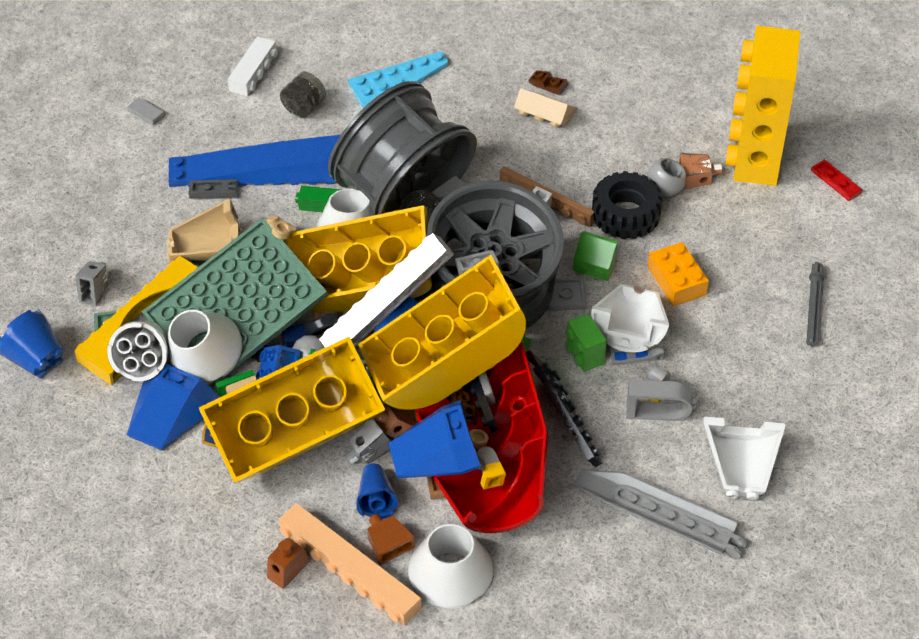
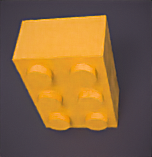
M683 242L649 253L647 267L672 306L707 295L709 280Z

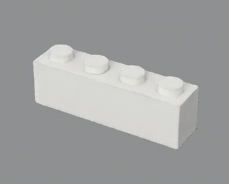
M256 37L228 78L230 92L248 96L251 91L255 90L256 83L262 79L264 71L269 69L271 61L277 56L278 49H276L275 41Z

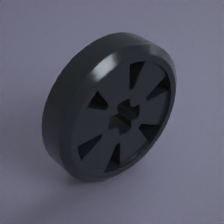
M339 310L309 322L303 328L306 336H316L333 327L338 322V319L344 315L343 312Z

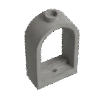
M629 380L626 419L680 421L692 413V408H696L697 398L692 396L691 389L681 382ZM639 398H641V399L678 400V401H680V402H677V403L639 402Z

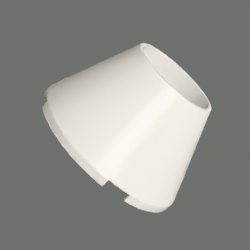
M339 190L330 196L316 227L373 216L370 200L360 190Z
M199 310L184 311L177 315L169 326L167 341L168 365L195 375L206 384L213 383L212 381L221 376L225 377L237 364L242 352V336L235 323L222 314ZM207 332L205 338L199 344L187 348L193 337L199 333Z
M446 524L434 529L414 551L409 562L408 576L412 588L415 589L424 601L437 607L459 608L471 604L472 601L486 593L493 578V563L488 551L467 529L455 524ZM446 553H456L465 557L463 560L454 563H446L436 559L438 556Z

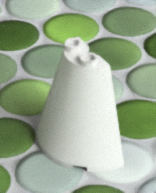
M620 284L594 305L591 311V318L607 340L606 344L624 352L648 350L649 347L657 345L664 338L669 327L659 292L645 289L644 292L638 293L634 290L633 286Z
M704 417L703 425L726 497L735 499L743 496L747 497L748 500H758L759 495L766 492L785 429V423L764 422L761 428L724 426V418Z

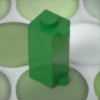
M301 185L300 191L296 193L295 202L298 203L299 210L323 213L330 196L343 189Z

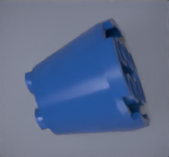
M39 309L35 312L28 310L16 317L7 325L8 329L4 336L0 337V355L32 375L37 376L39 379L47 374V369L51 366L57 367L63 361L61 357L64 349L46 316Z

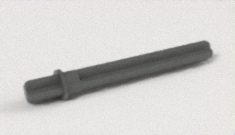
M819 262L812 264L811 274L809 275L811 283L806 343L811 347L818 344L821 289L822 281L824 280L823 264Z

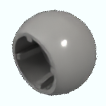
M662 158L655 161L647 172L648 179H652L656 183L663 197L675 196L684 188L686 183L684 168L670 158Z

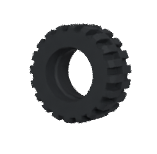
M615 172L612 176L604 177L603 180L598 182L593 191L592 210L594 211L595 224L605 234L609 233L614 238L617 236L621 237L620 239L626 240V238H631L632 240L638 236L640 238L646 236L647 233H651L658 226L661 218L663 200L661 190L652 179L649 180L645 175H638L637 172ZM619 202H631L638 205L639 207L626 209L618 207L615 204Z

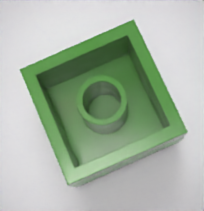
M589 313L568 320L567 329L565 330V348L568 353L571 352L574 356L575 364L578 367L580 366L583 372L604 365L607 340Z

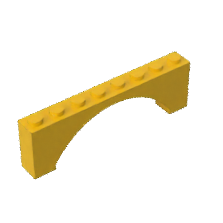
M181 256L171 261L167 268L159 272L137 295L132 296L127 304L120 307L97 331H93L87 340L77 346L75 349L76 361L112 385L122 376L113 369L107 354V348L114 332L137 317L144 309L198 267Z

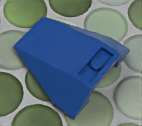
M166 364L156 376L142 383L127 436L162 451L204 419L199 407L220 398V396L201 378Z
M462 400L440 407L388 443L398 479L459 475L481 468L478 453L472 442L466 422L467 416Z

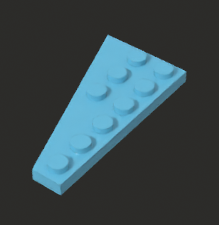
M440 51L348 79V84L360 105L364 108L378 95L397 84L407 81L419 83L425 81L426 77L446 68L448 60L443 52Z

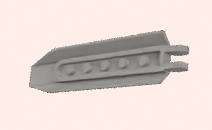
M582 469L573 483V486L605 504L720 555L726 552L728 555L739 559L743 553L742 550L735 546L744 549L748 544L747 540L734 534L738 524L737 521L627 473Z

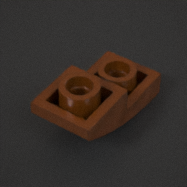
M536 70L528 80L535 87L559 95L568 86L567 79L554 78L551 72Z
M458 390L450 394L451 403L462 400L467 416V424L476 425L477 409L476 405L472 404V392Z

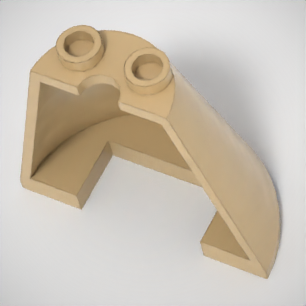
M227 199L170 229L169 238H167L169 251H167L168 260L171 262L181 256L188 261H207L242 234V228L239 227L237 221L239 218L231 199Z

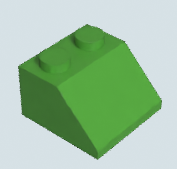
M582 231L573 259V271L595 277L599 280L608 281L616 265L618 241Z

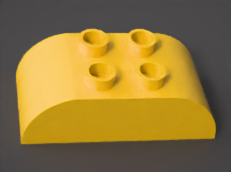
M423 205L291 232L290 237L284 239V243L329 294L308 312L316 313V310L331 312L339 310L344 312L351 310L356 302L361 301L370 289L375 288L380 283L381 278L389 275L394 270L396 264L404 261L411 250L422 244L423 239L427 237V208ZM431 276L410 297L416 298L427 293L432 286Z
M489 255L360 342L358 346L383 402L399 409H419L440 402L508 357L517 348L524 336L526 320L492 255Z
M348 336L199 407V410L234 483H239L267 472L358 428L372 418L379 416L385 411V408Z

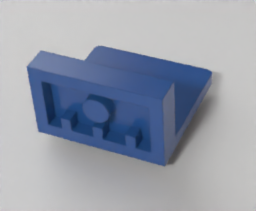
M282 345L264 348L260 354L261 365L256 374V380L298 361L301 350Z

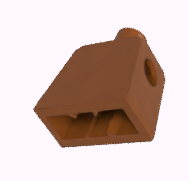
M374 514L369 518L372 526L367 529L368 540L379 565L415 548L414 536L394 516L383 520L379 514Z
M290 538L280 541L278 547L268 557L267 579L284 589L310 562L305 549Z

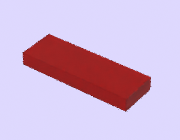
M825 159L811 167V171L847 201L862 194V189Z

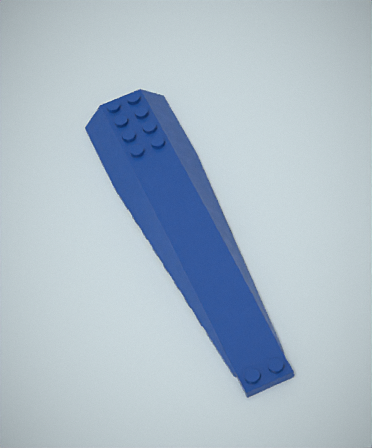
M340 135L280 141L190 156L169 157V187H189L190 180L226 179L238 180V186H246L247 184H254L255 186H263V184L281 185V183H291V185H299V183H309V185H316V183L334 184L336 181L329 175L328 162Z

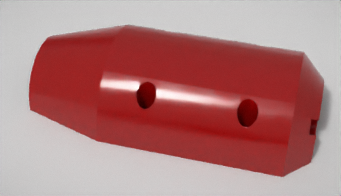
M522 340L508 357L497 363L493 368L485 371L496 400V404L491 405L490 408L499 431L491 433L488 426L484 427L480 417L483 415V411L479 412L478 409L477 424H467L469 432L473 429H480L487 433L489 439L486 447H490L496 452L506 473L503 485L483 489L481 485L483 474L479 469L459 475L432 476L462 524L466 528L479 533H501L519 528L532 521L544 506L549 435ZM472 381L465 384L460 390L471 392L469 385L472 384ZM450 395L436 404L415 409L418 422L440 407L450 404ZM472 395V404L476 405L474 400L478 398Z

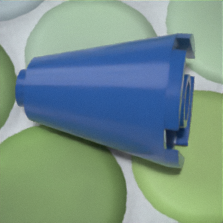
M371 463L363 469L356 508L363 517H365L364 515L371 517L374 514H379L382 519H385L393 514L395 507L397 508L398 499L383 467L377 463Z

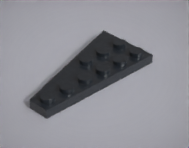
M528 350L526 352L527 359L535 366L532 370L541 382L545 383L543 388L558 413H561L566 419L564 423L567 428L570 429L574 436H577L575 441L587 461L594 467H598L602 464L599 458L601 453L595 445H592L591 440L593 438L587 429L584 430L583 425L585 423L579 414H576L575 410L577 408L571 399H568L567 395L569 393L567 389L559 382L561 377L556 370H552L547 362L543 363L531 350Z

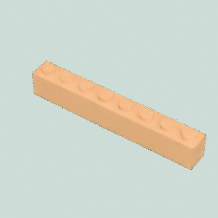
M299 504L293 505L279 518L280 532L286 538H292L310 552L314 560L323 562L331 573H337L341 576L345 584L354 586L362 597H368L372 600L374 606L379 610L383 609L394 622L399 621L405 626L422 609L421 598Z

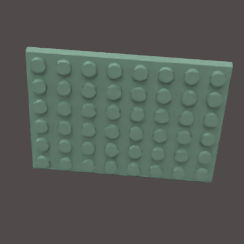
M262 217L144 309L142 313L150 323H157L167 337V341L171 322L184 311H207L228 317L235 323L242 336V352L237 364L232 369L233 371L329 294L283 240L276 238L272 234V228ZM207 332L199 333L193 337L187 348L199 344L205 338ZM221 376L212 381L213 383L207 385L212 388L216 385V382L221 381L225 377Z

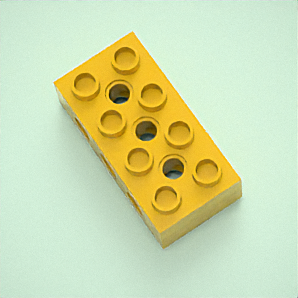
M756 25L754 40H743L741 62H749L750 65L740 64L736 89H743L746 92H736L732 115L742 117L741 119H731L728 141H736L738 145L728 144L725 163L726 166L735 167L733 181L772 186L777 184L796 83L800 30Z

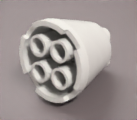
M130 322L124 324L114 332L107 348L109 362L117 373L132 379V381L149 380L156 376L166 364L168 358L167 337L157 323Z

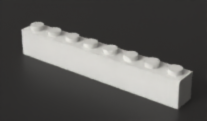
M433 233L425 237L419 247L411 250L404 261L396 264L394 270L389 275L381 278L380 283L375 288L370 289L361 301L356 302L347 314L342 315L333 327L324 332V335L320 338L322 344L327 347L349 336L355 347L454 255L441 237Z

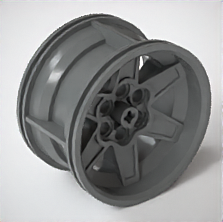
M407 81L397 84L378 95L352 119L338 138L331 152L328 172L341 187L360 190L370 200L373 216L423 205L428 208V198L432 191L455 175L459 179L463 177L475 155L477 139L464 125L440 121L437 117L435 106L432 103L430 92L419 82Z
M502 181L471 183L452 191L443 198L430 217L427 236L433 233L441 237L446 245L450 240L456 238L466 247L450 249L454 255L431 275L432 286L425 293L426 298L457 278L453 275L458 273L455 258L493 250L499 261V269L506 282L511 283L516 288L511 291L525 316L526 329L531 327L543 316L551 302L557 270L563 253V231L554 211L542 198L530 190ZM539 259L540 270L538 274L534 273L520 260Z

